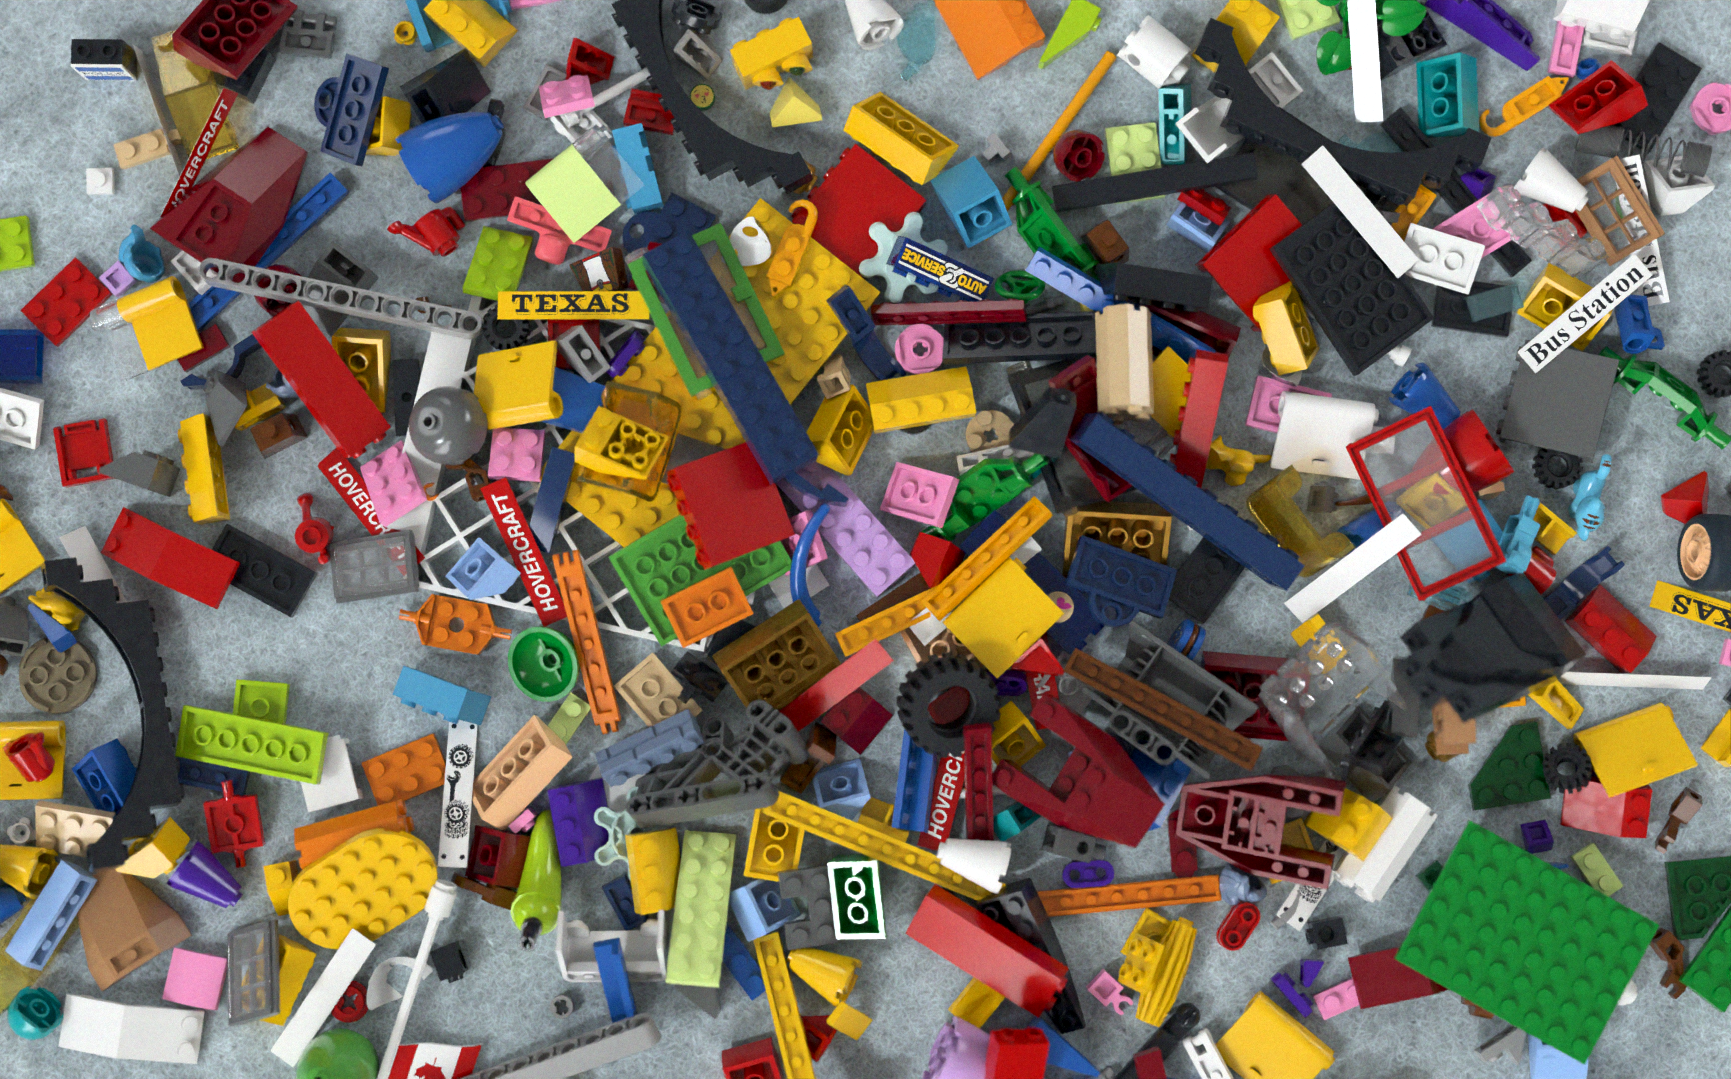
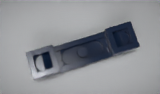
M796 472L784 478L793 488L816 501L843 507L849 502V498L830 484H827L820 491Z

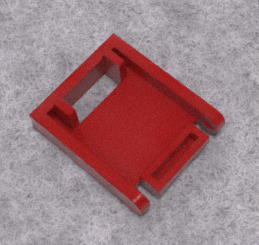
M106 418L99 419L100 430H98L96 420L64 425L66 436H63L60 426L53 428L62 487L68 488L116 479L99 473L101 467L113 462ZM97 467L99 475L77 478V470Z

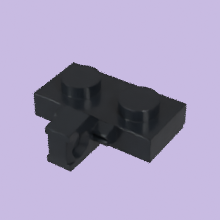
M688 651L671 672L685 686L677 698L685 704L694 693L698 696H704L713 703L728 683L725 677Z

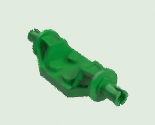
M1018 166L1007 172L1004 177L1007 178L1018 193L1012 200V204L1016 205L1017 231L1032 252L1035 254L1037 249L1041 247L1065 262L1072 259L1081 267L1080 271L1100 282L1099 277L1094 272L1095 267L1100 261L1098 259L1094 260L1085 243L1079 245L1057 213L1050 206L1054 201L1041 188V181L1029 184ZM1028 197L1034 209L1030 215L1026 203V198Z
M1605 346L1598 354L1599 356L1619 360L1614 384L1618 382L1635 395L1647 383L1650 385L1649 389L1659 397L1664 395L1671 400L1670 404L1676 410L1682 412L1677 418L1676 425L1690 434L1692 441L1697 442L1705 436L1720 447L1721 450L1729 444L1731 435H1728L1714 424L1718 414L1713 411L1708 415L1698 393L1658 363L1636 360L1637 355L1631 354L1623 359L1609 349L1608 346ZM1628 378L1635 379L1637 381L1634 383ZM1690 417L1696 423L1697 428L1687 421Z
M1035 453L1023 462L1017 456H1012L1009 459L982 460L957 478L959 482L950 505L953 514L945 519L943 528L930 525L921 532L938 538L943 536L947 541H953L956 538V534L980 522L1018 496L1026 487H1032L1034 480L1031 474L1049 463L1047 456ZM1012 469L1015 474L1006 478L1001 471Z

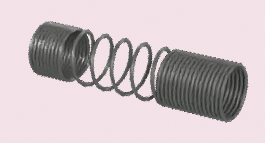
M1609 125L1578 135L1576 152L1591 153V155L1609 157L1610 159L1618 156L1628 132L1630 137L1627 157H1631L1638 140L1643 134L1641 164L1644 163L1649 148L1656 137L1654 168L1657 166L1663 149L1670 139L1667 170H1670L1675 155L1683 142V158L1680 172L1702 178L1707 172L1712 154L1711 145L1689 141L1686 146V142L1683 139L1677 145L1672 156L1673 143L1671 137H1668L1658 155L1659 137L1657 134L1651 138L1645 151L1646 136L1644 131L1638 135L1631 150V129H1628L1624 134V127H1616V125Z

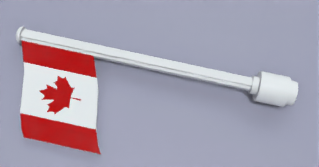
M437 879L436 883L431 887L424 909L428 912L430 918L377 1079H460L473 1073L482 1043L464 1046L431 1042L400 1044L439 922L443 918L450 917L457 896V891H455L457 885L450 881Z

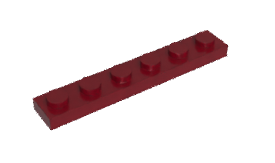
M984 299L977 302L957 300L955 302L931 301L930 303L909 301L904 304L882 302L871 305V316L875 326L1026 322L1027 315L1024 300L1007 299L1006 301Z
M990 723L965 725L963 729L966 839L994 841L992 729Z

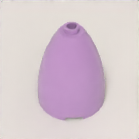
M953 1016V1022L951 1024L946 1022L938 1033L929 1053L931 1055L928 1063L929 1071L925 1070L923 1072L922 1079H985V1061L990 1035L975 1025L957 1016Z

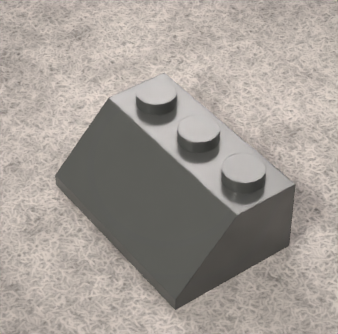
M144 450L143 454L132 452L101 467L99 473L170 497L180 468L173 466V460Z
M1357 706L1342 719L1317 745L1341 772L1343 769L1340 768V762L1344 754H1349L1354 739L1361 737L1360 734L1364 724L1371 722V717L1360 706ZM1398 748L1381 776L1356 766L1348 779L1366 799L1373 802L1392 789L1412 761Z

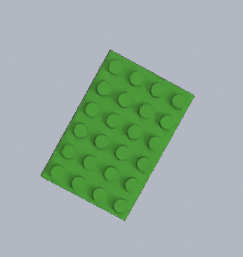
M678 515L608 556L662 647L677 638V635L660 600L728 567L732 568L746 597L790 570L792 560L781 541L704 570L703 565H700L697 561L695 544L687 535V524L684 516Z

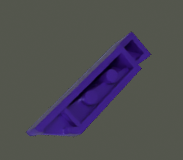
M1427 0L1424 4L1525 71H1528L1540 60V57L1532 51L1530 46L1534 41L1531 32L1493 0Z

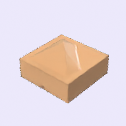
M1500 481L1488 488L1475 492L1474 495L1482 500L1494 499L1501 492L1505 491L1504 483Z

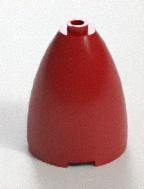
M1473 409L1469 412L1466 411L1443 429L1473 493L1488 488L1515 472ZM1435 438L1421 453L1410 473L1444 458ZM1449 467L1438 471L1451 487L1461 493ZM1417 482L1406 486V487H1405L1406 490H1408L1409 488H1411V487H1412L1413 485H1415ZM1436 482L1433 488L1434 493L1440 495L1450 494Z

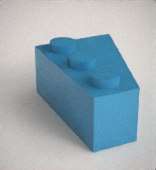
M642 123L612 130L615 145L612 146L615 160H620L622 169L618 170L621 184H626L628 193L624 194L627 208H632L635 215L640 212L663 208L664 204Z
M404 665L393 695L402 698L400 703L413 708L416 707V704L423 706V712L434 716L438 712L444 714V720L455 724L462 720L481 725L492 697Z

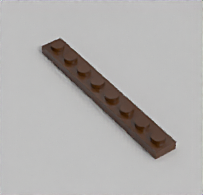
M1075 648L1063 670L1068 675L1250 772L1264 747Z

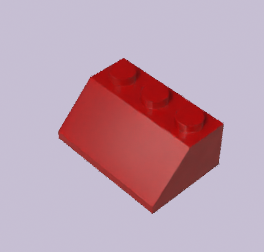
M1598 584L1565 620L1571 628L1621 674L1632 673L1649 654L1657 637L1601 584Z

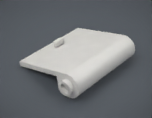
M1282 391L1278 404L1280 423L1270 467L1360 480L1345 447L1349 443H1354L1371 435L1373 424L1377 423L1379 411L1375 409V404ZM1367 449L1360 452L1364 461Z

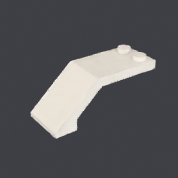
M1273 52L1248 70L1261 90L1277 107L1284 108L1303 93L1302 88ZM1215 96L1198 108L1195 107L1175 123L1207 164L1246 138L1242 135L1231 134L1220 126L1230 102L1227 98L1223 99Z
M66 994L64 1018L62 1020L58 1047L117 1059L197 1064L205 1011L130 1005L98 999L90 995Z

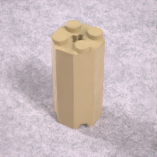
M1132 304L1106 306L1103 308V314L1100 311L1095 313L1098 413L1100 415L1103 413L1114 420L1113 425L1123 424L1126 420L1147 422L1150 420V415L1154 413L1151 313L1147 307L1140 306V311L1134 310V305Z

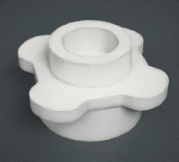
M21 818L19 823L9 826L7 829V834L16 846H26V843L30 840H36V830L30 825L31 821L29 818Z

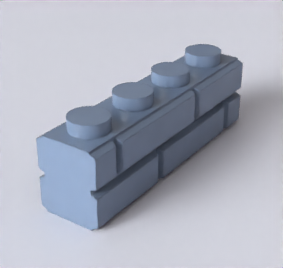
M687 709L595 753L602 777L610 787L623 785L627 779L638 774H646L650 771V768L661 763H669L674 757L684 752L694 751L697 746L704 743L698 721L691 711Z

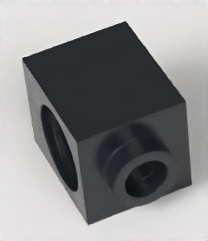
M1335 916L1307 922L1309 929H1305L1308 944H1312L1314 949L1320 950L1348 944L1342 917ZM1328 926L1331 935L1327 940H1321L1319 932L1323 927Z
M458 941L430 952L440 982L448 979L449 983L464 978L462 973L469 970Z

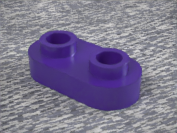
M635 331L626 340L608 363L611 368L606 372L611 377L616 375L620 377L629 367L627 362L633 355L638 356L644 349L645 344L643 342L645 337L638 331Z
M984 669L998 689L997 695L1019 696L1027 689V677L1020 671L1006 670L997 679L988 669Z
M1091 860L1090 863L1075 861L1065 865L1062 870V878L1072 888L1106 886L1114 878V868L1105 860ZM1098 868H1104L1105 875L1103 877H1097L1096 870ZM1072 870L1079 871L1080 875L1078 879H1072L1070 877V873Z
M1277 972L1270 978L1304 1018L1313 1012L1310 1008L1313 1005L1312 1001L1303 992L1300 995L1293 988L1296 983L1286 972L1283 975Z

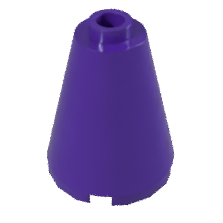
M199 841L196 842L166 883L172 888L223 908H227L229 904L234 907L243 895L239 892L242 886Z

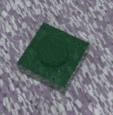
M1434 860L1415 875L1428 893L1443 868L1438 860Z

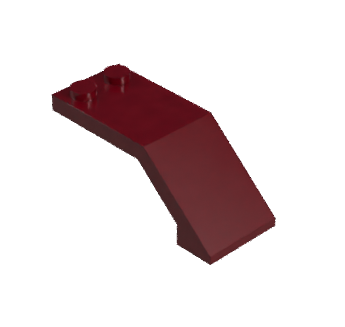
M1086 355L1048 382L1052 388H1065L1076 393V410L1065 445L1104 500L1110 502L1132 485L1068 439L1085 413H1098L1097 368L1094 358Z
M1400 946L1369 951L1348 957L1360 1009L1431 996L1449 989L1394 959Z

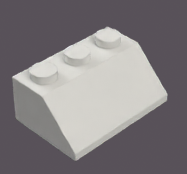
M1557 0L1553 20L1561 21V24L1564 26H1582L1591 33L1604 32L1608 33L1611 38L1624 39L1635 32L1650 0Z

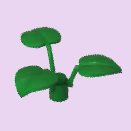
M1317 0L1325 6H1335L1339 3L1338 11L1343 18L1342 35L1331 30L1325 33L1318 42L1316 61L1323 75L1337 73L1352 66L1350 38L1346 37L1349 22L1347 0ZM1385 0L1382 5L1383 14L1376 13V18L1384 19L1382 28L1386 34L1403 36L1413 31L1422 22L1426 14V7L1417 0Z

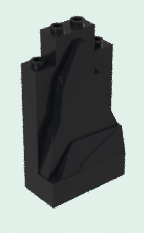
M1522 573L1507 577L1483 589L1466 603L1413 624L1400 637L1411 654L1397 668L1428 710L1448 702L1461 721L1467 723L1554 683L1587 654L1526 575Z

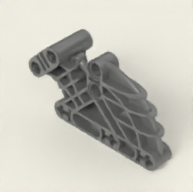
M763 700L753 701L746 710V715L752 724L745 726L744 732L735 737V740L733 732L722 717H709L704 722L703 728H700L704 743L697 746L694 751L684 752L674 757L669 763H661L650 768L649 772L637 779L635 786L638 787L636 795L628 800L626 811L639 827L649 828L772 806L779 797V791L772 783V778L775 773H778L782 764L788 761L793 764L805 762L810 755L808 746L786 716L780 714L776 709L774 710L771 705ZM738 744L740 749L735 755L733 754V747ZM765 770L767 773H768V772H770V773H769V775L767 776L766 774H764V773H762V772ZM720 772L729 777V779L713 781Z

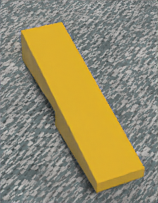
M1558 680L1528 694L1529 697L1567 729L1574 727L1584 711L1583 707Z

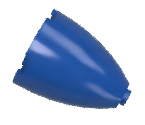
M489 112L457 113L417 125L398 135L396 141L402 145L403 149L399 151V154L417 185H421L425 190L427 189L430 192L428 198L437 204L459 190L479 172L496 149L502 137L501 129L504 128V125L497 115L492 116Z

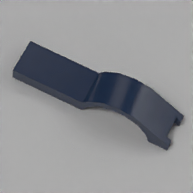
M845 284L826 300L852 339L851 342L857 355L878 381L891 379L897 373L901 377L907 375L900 363L886 351L878 340L874 331L875 324L850 286Z
M253 334L233 346L235 354L233 364L225 374L237 379L245 366V358L262 348ZM190 374L180 382L184 387L195 390L203 389L207 380Z
M1608 545L1579 565L1553 591L1543 598L1560 620L1573 610L1580 600L1594 587L1625 566L1623 561L1617 563L1608 553L1611 550Z

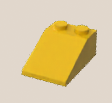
M1229 0L1216 20L1234 27L1232 36L1246 66L1272 31L1280 16L1257 0ZM1195 51L1193 52L1191 57L1211 71H1215L1217 63L1206 62L1200 56L1194 54Z
M340 327L332 335V347L380 413H385L391 361L390 331Z
M1346 788L1340 816L1311 811L1305 819L1304 825L1364 862L1393 818L1380 806Z
M763 808L754 809L743 876L779 882L777 871L798 868L805 830L762 813Z

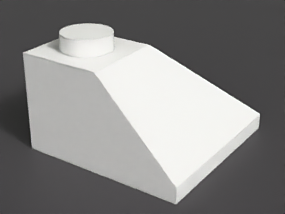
M1683 156L1674 158L1670 170H1667L1668 158L1659 159L1655 168L1654 160L1645 161L1644 163L1649 202L1660 216L1684 213L1714 190L1715 185L1706 174L1702 178L1680 172Z

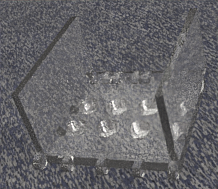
M1326 622L1314 634L1315 641L1310 638L1295 652L1296 659L1291 656L1276 670L1279 675L1278 677L1272 674L1260 686L1262 692L1259 694V697L1296 753L1301 758H1307L1334 778L1337 775L1316 743V741L1320 743L1323 740L1321 734L1333 722L1338 725L1341 722L1339 717L1351 705L1357 707L1360 704L1357 699L1368 689L1371 692L1375 690L1403 710L1407 705L1370 643L1337 622H1334L1332 625Z

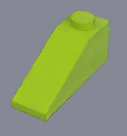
M1071 0L1039 61L1038 67L1044 69L1086 39L1091 30L1096 32L1102 21V18L1099 17L1101 8L1086 0Z

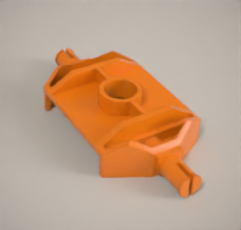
M431 594L418 611L400 610V614H406L409 617L399 615V620L411 621L416 624L422 645L480 655L493 638L511 640L512 637L502 634H512V629L500 628L495 625L494 616L489 604ZM454 618H461L464 622V627L460 632H453L450 628V623Z

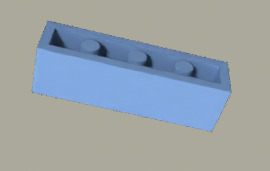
M61 860L5 951L21 965L42 971L96 884L97 879L79 865Z

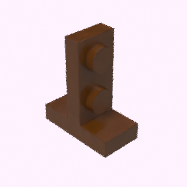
M815 722L810 728L809 738L805 742L808 746V752H810L808 759L801 764L790 762L781 774L780 781L802 794L825 762L830 764L835 758L837 735Z

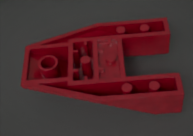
M1043 693L1030 716L1076 748L1051 787L1044 784L1012 760L1001 759L993 771V785L1058 826L1137 848L1165 806V803L1116 738L1053 695Z
M1258 775L1183 784L1176 835L1249 874L1328 890L1335 854L1282 844L1287 806L1340 816L1347 782L1320 776Z

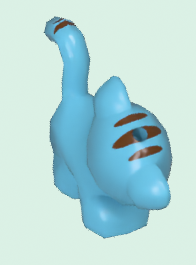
M1604 454L1601 457L1599 469L1585 472L1573 484V491L1576 497L1569 505L1568 511L1570 517L1576 520L1578 536L1585 542L1588 539L1589 532L1598 529L1605 518V505L1600 500L1606 483L1605 479L1611 468V456L1609 454Z

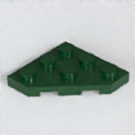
M1537 722L1508 727L1500 742L1494 747L1481 769L1468 784L1472 810L1551 799L1549 785L1544 778V757Z
M1731 855L1664 862L1673 935L1677 940L1704 938L1709 931L1708 928L1730 905Z

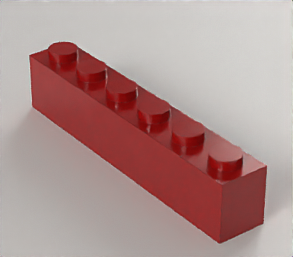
M1196 349L1195 357H1190L1187 373H1191L1190 382L1185 381L1182 397H1186L1185 406H1180L1177 421H1181L1180 430L1175 429L1172 445H1176L1175 454L1170 453L1168 461L1177 467L1175 470L1177 473L1189 475L1198 482L1196 487L1202 488L1228 365L1227 354Z

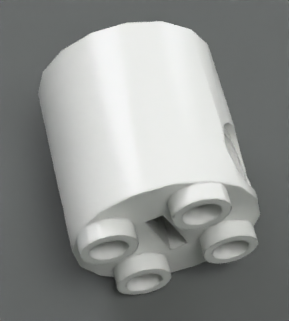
M1148 15L1139 27L1141 29L1138 32L1133 30L1126 38V44L1117 56L1158 89L1164 85H1178L1190 70L1192 49Z

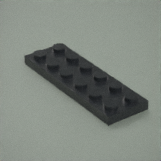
M1098 311L1027 314L1026 322L944 324L943 364L1082 359L1086 355L1096 358L1095 313Z

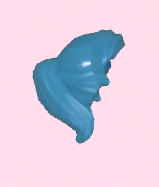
M133 224L130 228L131 233L122 240L118 259L132 277L147 283L156 282L162 278L165 270L161 249L153 243L146 241L143 229Z

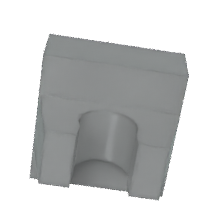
M995 133L987 138L991 145L982 154L990 163L998 156L1007 160L1013 155Z

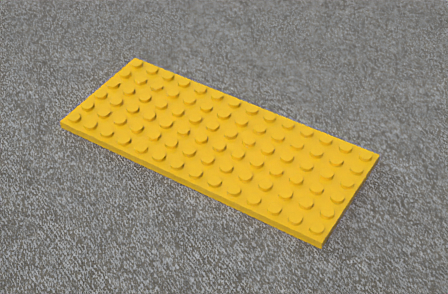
M760 198L744 219L755 217L766 229L770 239L771 254L763 263L742 267L785 353L783 356L766 364L789 404L792 405L848 335L826 300L846 284L851 287L865 311H867L880 295V291L810 237L792 286L786 287L775 297H772L767 274L785 229L793 223ZM746 226L742 229L743 233L747 236L754 237L758 235V231L754 227ZM718 249L708 264L757 349L760 351L767 346L745 301L737 303L731 291L732 287L737 286L727 264L722 262V254ZM669 310L666 315L697 379L707 375ZM656 327L643 342L645 347L638 356L633 355L627 362L629 367L620 377L616 375L607 386L610 390L603 408L668 436L667 444L646 480L600 473L576 463L571 476L572 482L565 500L623 547L680 515L676 506L678 500L674 491H671L667 484L661 482L678 433L724 449L746 442L714 386L694 396L690 395ZM571 431L558 448L575 453V445L582 433ZM547 462L542 466L541 481L543 478Z

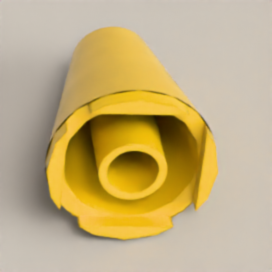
M0 844V879L28 898L37 899L59 865L58 862H55V856H58V853L50 848Z
M811 947L792 949L787 958V962L790 963L789 969L836 1007L840 1000L846 1002L858 979V975L854 974L856 967L859 969L862 967V961L857 958Z

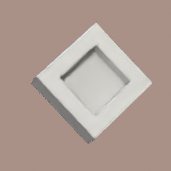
M112 167L86 169L88 195L115 194L114 169Z

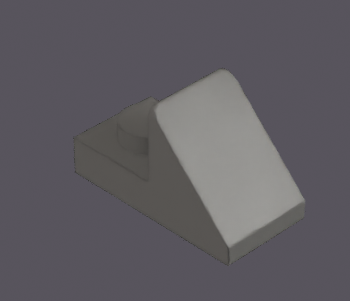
M1511 1025L1474 1051L1480 1060L1494 1062L1502 1057V1051L1505 1050L1511 1061L1519 1066L1526 1032Z

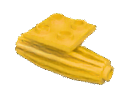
M1180 916L1178 921L1172 920L1160 942L1135 933L1134 938L1129 944V951L1125 962L1120 967L1117 980L1140 992L1135 1018L1160 1027L1176 1001L1191 962L1197 929L1193 928L1194 922Z

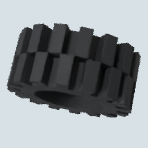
M498 304L495 305L493 310L490 308L487 311L488 315L483 317L484 324H482L484 337L492 347L501 351L522 347L523 343L526 344L528 341L527 336H530L531 333L528 319H512L516 324L514 334L509 337H502L497 333V324L502 320L497 319Z
M1721 350L1706 356L1705 360L1699 364L1701 366L1700 369L1697 370V374H1700L1697 381L1703 384L1700 388L1702 390L1706 389V394L1709 396L1715 395V398L1731 396V379L1728 383L1723 384L1719 383L1714 377V369L1717 365H1725L1731 371V351Z
M1542 448L1533 458L1535 464L1532 465V469H1535L1536 472L1534 477H1538V482L1545 484L1546 488L1560 489L1568 487L1580 478L1579 472L1583 471V467L1580 466V463L1583 462L1582 458L1579 459L1576 455ZM1553 456H1559L1565 460L1566 471L1564 474L1554 475L1549 470L1548 463Z
M1562 743L1557 744L1558 750H1555L1554 747L1550 748V754L1546 752L1545 760H1543L1546 783L1548 785L1551 784V788L1554 791L1558 787L1559 793L1563 794L1565 789H1568V794H1573L1574 788H1576L1577 792L1582 791V785L1586 788L1588 780L1591 781L1592 778L1590 756H1587V751L1585 749L1580 751L1579 745H1575L1572 748L1571 743H1566V748L1562 747ZM1563 762H1573L1577 765L1578 770L1572 775H1562L1557 771V767Z

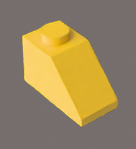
M296 860L263 866L267 892L277 915L289 914V894L291 886L298 876Z

